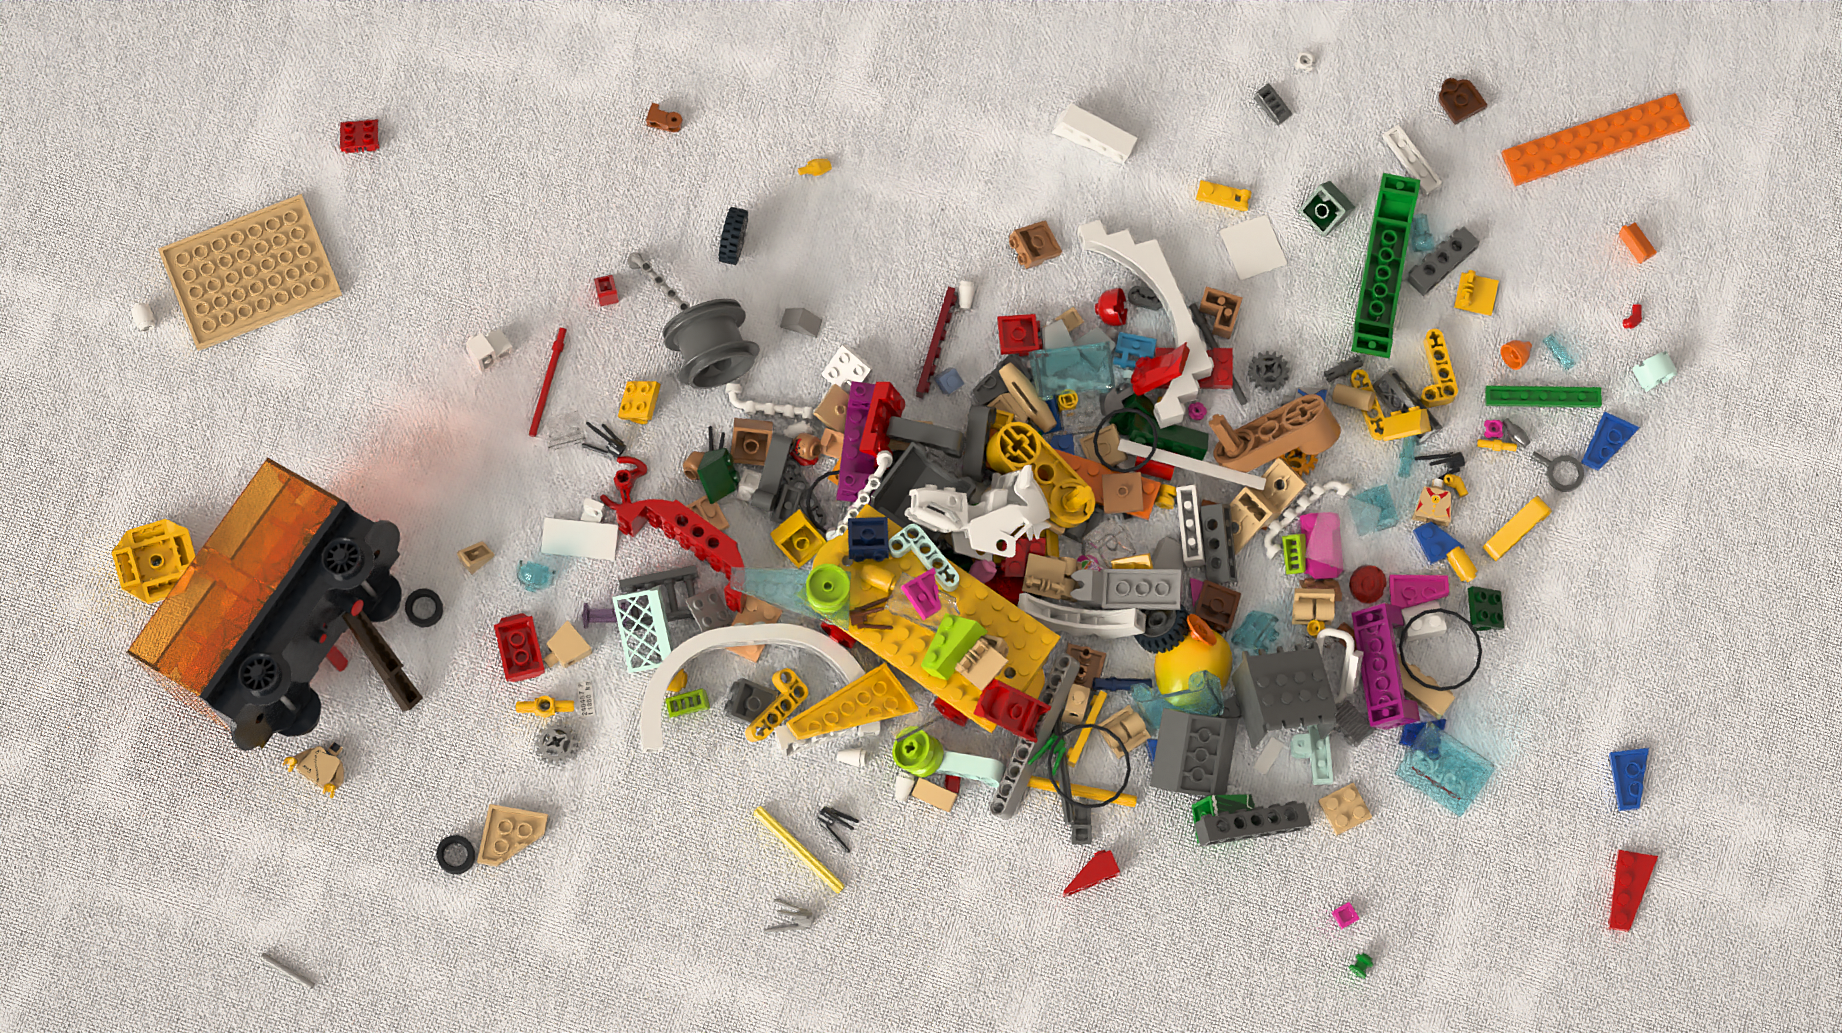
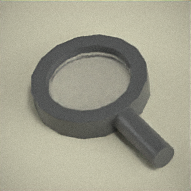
M1535 451L1530 457L1548 468L1547 479L1550 485L1558 491L1571 492L1577 489L1583 481L1584 468L1574 457L1563 455L1550 461Z

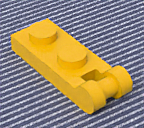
M1200 180L1196 200L1247 211L1249 207L1248 199L1251 198L1252 192L1247 189L1241 190ZM1235 197L1241 198L1239 202L1234 201Z

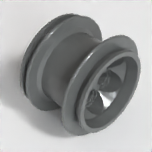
M715 299L697 304L677 314L664 326L662 331L664 345L670 350L681 351L685 361L677 375L681 383L690 385L695 389L715 388L738 379L753 367L760 348L757 343L743 340L738 328L743 324L746 313L738 301L733 299Z

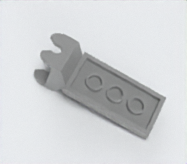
M1082 569L1075 571L1071 575L1080 585V589H1075L1070 594L1081 606L1087 608H1100L1102 606L1103 609L1181 610L1183 571L1179 569H1104L1103 572L1093 569Z

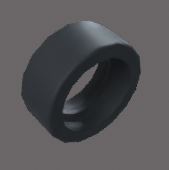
M427 588L417 589L407 597L405 612L415 626L421 628L430 627L441 619L443 604L439 595L433 590ZM421 597L431 598L435 603V612L427 619H420L413 613V604Z
M450 835L439 843L436 850V858L440 867L445 872L453 875L462 874L473 866L475 851L467 838L460 835ZM454 843L463 845L467 850V859L459 866H451L444 859L445 849Z

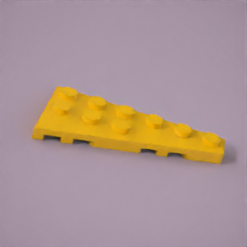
M883 663L790 719L786 725L796 739L801 740L917 712L919 708L886 663Z

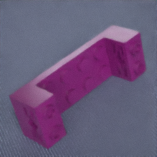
M851 381L836 500L856 502L859 491L866 487L869 476L877 470L873 468L875 457L859 451L875 384ZM873 489L870 493V501L867 504L871 505V496L876 489Z
M1382 603L1352 612L1357 650L1364 652L1361 674L1370 727L1389 730L1420 721L1417 701L1405 699L1393 629L1404 626L1401 607Z

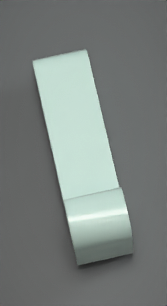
M910 524L889 540V553L894 558H900L912 550L927 570L933 568V563L941 562L943 564L942 568H934L936 581L945 591L950 592L957 589L959 585L958 573L918 525ZM916 532L918 537L912 539L908 537V534ZM899 543L903 548L901 550H894L892 546ZM922 547H928L931 551L927 554H924L920 551V549ZM947 577H948L950 580H951V579H954L953 583H951L950 581H949V582H946Z
M943 750L942 763L934 773L980 780L988 786L998 788L1006 767L1002 762L995 759Z

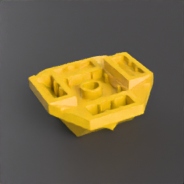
M167 519L127 530L111 552L122 590L147 604L187 593L199 568L189 530ZM155 560H162L160 565L153 566Z

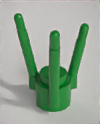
M1053 733L1047 743L1032 757L1028 764L1031 765L1039 756L1041 758L1047 750H1051V746L1058 736ZM1062 739L1054 749V754L1057 751L1059 754L1053 767V776H1055L1062 756L1067 750L1063 747L1066 742Z

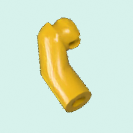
M1453 474L1444 476V484L1456 489L1460 498L1469 494L1461 477Z

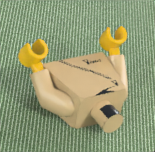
M335 742L331 744L327 751L321 746L312 747L293 757H286L282 764L283 766L285 764L290 765L288 768L289 772L293 771L294 767L297 766L296 770L298 773L323 789V795L326 792H331L330 798L334 797L335 791L344 782L343 763L337 758L343 748Z

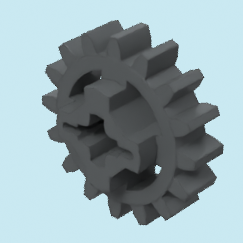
M1266 350L1265 355L1259 352L1258 358L1253 357V363H1249L1248 366L1251 370H1248L1247 374L1252 376L1250 383L1256 382L1255 388L1261 386L1262 392L1265 388H1268L1269 393L1272 392V388L1278 391L1279 385L1284 387L1285 380L1289 378L1287 373H1289L1290 368L1285 367L1288 361L1282 362L1283 355L1277 357L1275 351L1272 355H1269L1268 350ZM1278 366L1281 369V375L1280 372L1277 370ZM1256 368H1258L1257 370L1260 372L1259 377L1256 373ZM1273 368L1272 372L1266 373L1265 375V371H1269Z

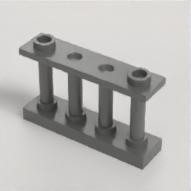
M696 565L619 580L620 589L625 593L637 592V589L642 588L648 590L664 584L667 588L671 609L670 613H666L667 621L686 618L695 619L690 609L679 611L674 584L678 581L685 582L688 598L695 596L693 581L695 578H699ZM633 605L631 615L639 619V609ZM644 617L640 621L650 626L653 623V617ZM633 620L626 621L628 629H632L636 622ZM637 624L633 631L642 630L644 627Z

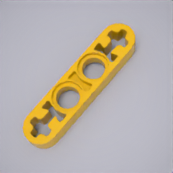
M1361 369L1355 370L1350 377L1351 386L1374 392L1368 374ZM1357 375H1359V377H1363L1362 388H1360L1361 385L1359 380L1355 381ZM1375 395L1371 409H1375L1378 416L1371 418L1368 416L1367 411H1361L1370 435L1373 439L1379 441L1383 440L1384 415ZM1379 421V429H1383L1382 435H1380L1379 432L1375 433L1377 429L1375 422Z

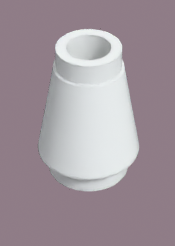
M968 281L958 282L956 288L959 309L971 310L975 292L974 283Z
M863 748L839 749L838 761L857 767L866 766L867 750H863Z
M899 772V776H896L895 800L907 801L915 783L914 775Z

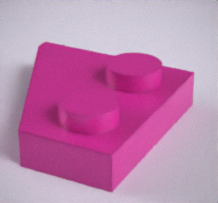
M934 567L901 587L923 621L941 610Z

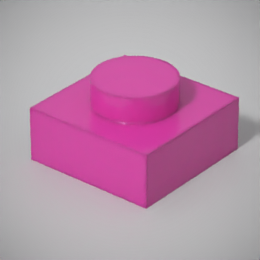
M1350 902L1331 912L1341 930L1360 919Z

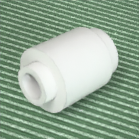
M144 302L135 304L131 313L137 328L141 332H148L154 329L155 319L150 305Z
M805 420L783 429L785 436L791 437L793 440L803 432L813 434L810 423L806 424Z

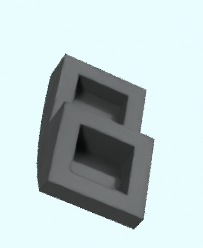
M1073 805L1075 823L1071 824L1072 845H1092L1091 808L1086 809Z

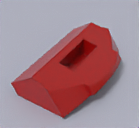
M946 775L945 788L954 793H959L961 777Z

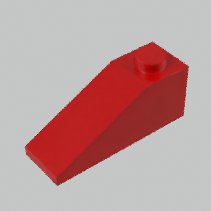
M1104 849L1094 854L1095 857L1091 858L1063 890V897H1068L1119 876L1120 870L1111 850L1106 852Z

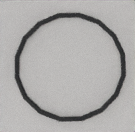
M1439 608L1424 610L1410 619L1401 633L1399 652L1401 662L1412 679L1426 688L1445 691L1457 689L1472 679L1480 666L1482 647L1479 635L1470 621L1457 612ZM1443 612L1455 615L1469 626L1476 637L1479 651L1476 666L1468 678L1457 685L1437 687L1426 684L1413 675L1405 662L1402 648L1405 633L1413 621L1425 614Z
M1095 724L1075 725L1062 732L1051 746L1047 761L1049 779L1057 793L1070 804L1086 809L1103 807L1116 800L1126 788L1131 772L1129 753L1121 739L1108 728ZM1092 727L1107 732L1118 741L1126 757L1127 772L1124 784L1114 797L1103 803L1086 805L1071 800L1060 791L1053 778L1051 760L1054 749L1063 736L1076 729Z

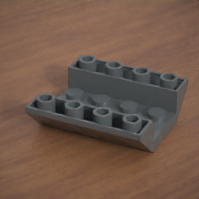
M1163 708L1150 786L1176 793L1200 796L1226 795L1239 718L1219 715V717Z

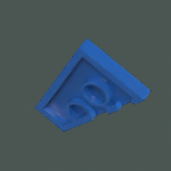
M1604 411L1581 464L1599 471L1640 427Z
M1649 748L1609 753L1619 812L1638 810L1640 808Z

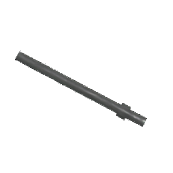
M1196 303L1191 304L1189 308L1195 318L1194 322L1198 328L1200 327L1211 350L1219 348L1207 326L1208 322L1205 316L1200 313ZM1233 375L1232 389L1241 406H1243L1248 401Z

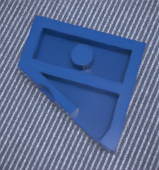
M1433 522L1413 530L1430 565L1447 558L1446 554L1457 546L1465 549L1464 545Z

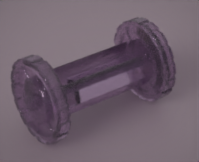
M584 603L582 614L584 629H588L589 623H618L615 608L590 609L589 604ZM622 603L621 609L627 612L626 603ZM626 616L625 619L623 620V626H624V627H626V624H627V623H626L627 618H628L627 616Z

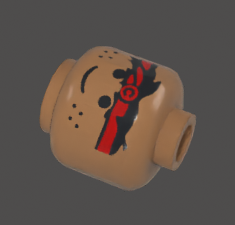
M803 432L793 440V452L796 456L813 460L820 455L822 445L818 437Z

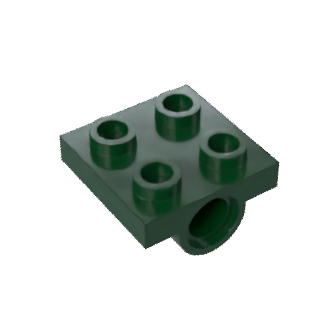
M1475 586L1467 588L1470 623L1476 631L1505 629L1501 591Z

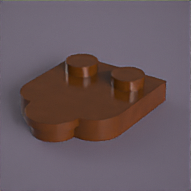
M1448 78L1443 81L1438 101L1455 125L1487 108L1488 104L1471 81L1467 79L1457 81L1454 78Z

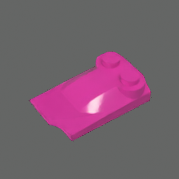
M1323 512L1300 516V533L1305 534L1306 572L1304 574H1309L1314 579L1338 578L1339 574L1344 571L1339 514Z

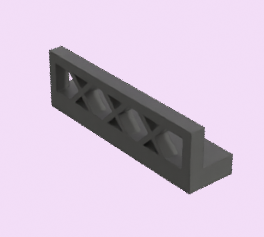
M1395 369L1387 371L1372 385L1373 389L1392 412L1401 410L1403 414L1405 411H1408V408L1420 406V409H1427ZM1384 380L1389 385V393L1383 392L1379 387ZM1393 396L1401 399V407H1396L1393 404ZM1428 409L1427 414L1431 431L1427 432L1422 438L1419 434L1413 435L1419 445L1443 428Z

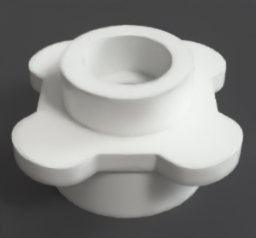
M1299 52L1297 55L1298 60L1294 64L1295 68L1311 72L1315 56L1306 52Z

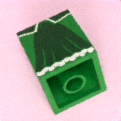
M1252 794L1210 795L1192 804L1194 824L1201 820V816L1212 814L1214 817L1226 811H1229L1230 814L1240 809L1252 811L1251 809L1255 808ZM1196 833L1197 844H1199L1198 836Z

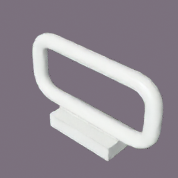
M1326 628L1321 630L1316 638L1321 657L1326 636L1341 638L1347 643L1339 695L1334 698L1335 704L1338 705L1345 700L1347 693L1353 694L1358 689L1364 652L1358 650L1354 652V640L1349 633L1338 629Z

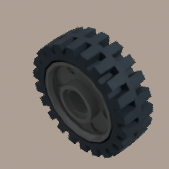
M736 207L729 208L720 240L719 262L737 265L746 235L748 210Z
M1182 604L1181 610L1141 609V612L1146 615L1145 633L1134 635L1140 646L1150 653L1158 654L1159 651L1165 653L1166 649L1171 651L1173 650L1172 646H1179L1178 641L1183 642L1185 640L1183 635L1187 636L1189 633L1187 630L1190 629L1187 621L1189 613Z

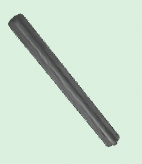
M1060 714L1052 729V734L1054 733L1058 737L1063 732ZM1057 751V753L1055 754V760H1056L1057 757H1058V754H1059L1058 751ZM1065 751L1057 769L1060 791L1072 800ZM1061 796L1064 823L1066 825L1074 824L1073 804H1070Z

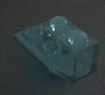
M1387 484L1368 489L1347 500L1359 537L1396 527L1399 521Z

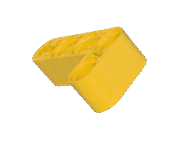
M1430 329L1423 343L1435 385L1425 387L1419 398L1427 408L1450 404L1458 393L1444 336L1439 329ZM1434 355H1440L1443 360H1436ZM1439 373H1445L1447 378L1440 377ZM1444 390L1451 391L1452 396L1445 395ZM1431 394L1434 397V399L1429 400L1425 397V395Z
M1537 495L1482 548L1495 561H1498L1537 523L1542 522L1552 512V509Z
M785 668L773 674V684L781 694L746 728L745 736L750 742L765 739L775 727L784 721L807 698V686L791 669ZM782 674L786 676V683L781 679ZM795 688L799 691V697H796L794 694ZM782 701L786 704L785 711L781 708ZM768 714L773 718L772 724L767 720ZM762 727L763 729H760V730L757 732V735H758V736H756V735H755L756 729Z

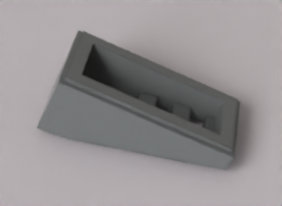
M1269 83L1255 93L1254 100L1277 126L1292 116V112ZM1273 99L1274 101L1268 105L1267 102ZM1278 105L1279 107L1273 111L1272 108ZM1283 110L1284 113L1277 117L1276 115Z

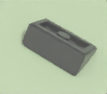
M782 484L770 521L782 524L797 511L803 490Z

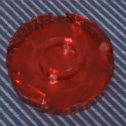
M1366 564L1360 566L1350 577V593L1354 599L1361 603H1374L1384 594L1383 591L1387 585L1386 576L1380 568L1374 565Z

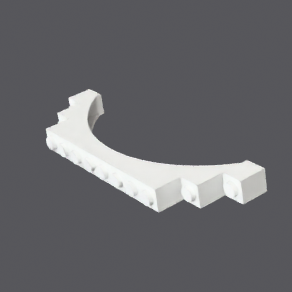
M1100 220L1080 225L1077 236L1083 250H1091L1112 258L1138 275L1153 290L1162 303L1174 332L1176 349L1187 342L1190 352L1183 373L1171 381L1162 400L1155 403L1153 411L1160 429L1182 422L1185 414L1183 403L1197 398L1198 391L1200 390L1197 380L1211 376L1214 363L1212 358L1208 357L1206 353L1207 347L1205 342L1201 341L1199 337L1198 326L1194 325L1192 321V312L1185 305L1184 294L1180 293L1178 289L1177 278L1173 277L1171 273L1170 262L1165 260L1162 245L1158 244L1157 239L1136 244L1135 237L1130 235L1128 229L1108 235L1106 226H1103Z

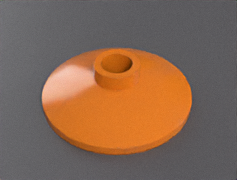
M1195 614L1187 616L1192 638L1196 641L1200 640L1209 646H1214L1217 640L1207 623Z

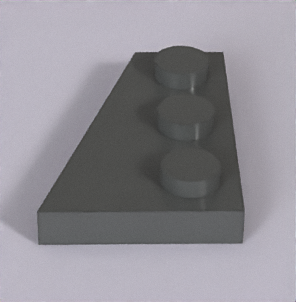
M1008 354L972 390L980 405L987 406L999 395L1010 393L999 373V370L1010 362L1032 382V377L1017 354Z

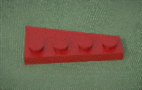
M1624 850L1617 851L1608 929L1630 931L1658 856Z

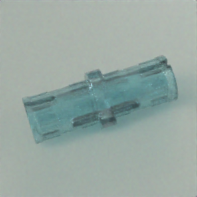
M1553 334L1543 339V343L1553 353V358H1557L1566 371L1576 364L1566 352L1565 346H1561Z
M1409 437L1403 439L1402 453L1399 455L1400 466L1398 476L1403 477L1404 474L1405 478L1410 477L1411 464L1415 458L1413 452L1416 439L1411 437L1410 444Z

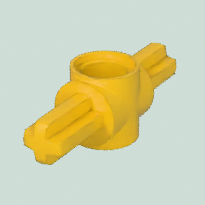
M548 696L535 698V701L516 702L517 713H535V716L544 718L555 715L556 712H573L575 708L573 700L555 701V698ZM543 703L550 704V708L545 711L541 710L540 706Z

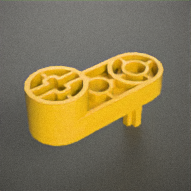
M1012 422L1002 427L990 438L986 447V457L992 469L1004 475L1021 470L1026 465H1032L1033 478L1040 486L1046 498L1050 519L1061 527L1071 528L1077 527L1090 518L1095 507V498L1091 487L1034 428L1026 423ZM1038 469H1044L1048 473V481H1043L1039 478Z

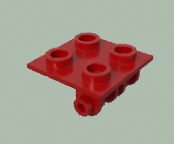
M378 119L340 122L341 152H345V154L353 153L356 148L357 153H359V147H362V152H365V147L366 151L380 149Z

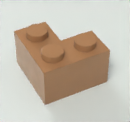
M1206 286L1199 311L1216 316L1212 334L1230 340L1243 297Z

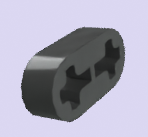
M1140 286L1132 287L1129 290L1128 300L1135 306L1154 311L1161 309L1163 306L1159 299L1156 305L1152 304L1154 297L1158 298L1153 290ZM1136 292H1139L1140 297L1138 299H1134Z

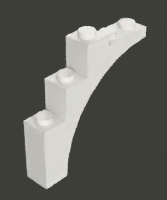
M1027 593L1019 594L1018 608L1053 632L1064 630L1074 637L1096 634L1104 640L1145 633L1146 615L1136 608L1108 611L1076 609L1048 603Z

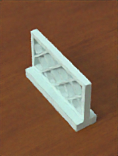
M660 586L613 596L612 599L629 673L658 668L662 662L654 663L648 659L652 652L656 651L659 653L663 661L674 650ZM648 595L649 604L646 608L636 602L639 596ZM626 599L632 603L627 612L619 607L618 600ZM633 605L643 610L639 619L629 614ZM645 612L653 617V623L650 627L640 621ZM626 616L636 622L631 631L623 626V620ZM637 624L647 629L643 638L633 633ZM649 631L657 636L658 641L654 646L644 640ZM630 635L640 641L635 649L627 644V639ZM641 643L652 649L647 657L637 651ZM634 654L644 660L641 666H632L631 658Z

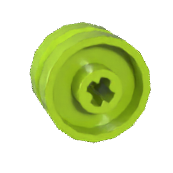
M822 564L816 566L809 573L806 579V596L811 606L822 613H833L846 605L850 596V581L847 573L841 567L834 564Z
M920 728L904 730L898 735L892 749L895 763L916 777L932 775L941 765L944 755L943 746L940 741Z

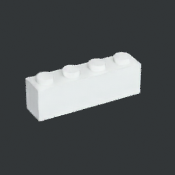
M1196 485L1176 487L1184 563L1187 568L1206 565L1204 554L1205 546L1202 539L1203 525L1200 520L1199 490Z

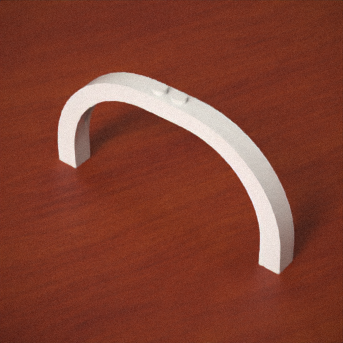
M760 621L753 623V625L736 623L734 626L703 632L675 648L662 661L652 676L641 708L640 737L642 753L662 752L661 709L666 690L676 674L685 665L709 651L735 646L785 644L800 647L821 657L838 672L846 685L866 673L843 646L828 636L810 628L784 623L765 624V622ZM880 721L857 726L858 737L878 736L881 731Z

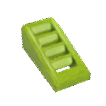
M1305 534L1282 536L1286 575L1305 573ZM1292 541H1296L1297 545H1292ZM1292 549H1297V552L1292 553ZM1298 556V560L1292 561V557ZM1299 564V568H1292V565Z
M703 688L665 698L670 718L710 709L707 691ZM697 696H700L701 705H699ZM689 698L693 699V707H691ZM683 699L685 701L686 709H683L681 701ZM674 701H677L679 711H675Z

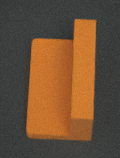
M1635 222L1628 227L1624 225L1618 235L1640 264L1656 255L1657 251Z

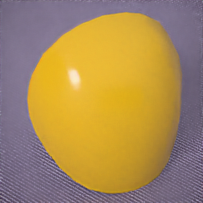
M1187 629L1189 633L1187 636L1183 635L1185 638L1183 642L1178 641L1179 646L1175 647L1173 645V650L1168 651L1166 649L1165 653L1159 651L1155 655L1154 670L1156 684L1160 693L1168 701L1182 707L1203 708L1212 704L1227 685L1232 671V652L1227 641L1216 631L1212 630L1217 643L1214 646H1209L1200 640H1194L1190 635L1191 629Z

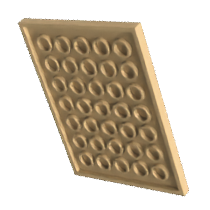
M302 194L158 248L198 351L342 296Z

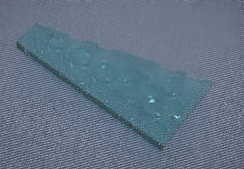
M731 567V589L750 596L759 597L772 604L781 605L783 608L822 620L827 624H833L849 631L850 596L846 605L833 613H822L814 609L809 603L806 596V579L812 570ZM845 571L851 584V571Z

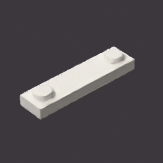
M1399 124L1383 134L1382 137L1414 179L1421 180L1420 188L1425 195H1428L1442 185L1438 176Z

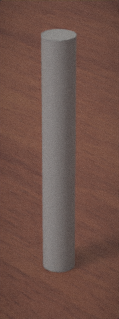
M265 953L261 955L260 960L309 990H312L314 987V982Z

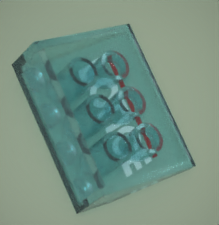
M1428 720L1414 739L1396 769L1395 774L1461 817L1492 775L1495 768L1492 762Z

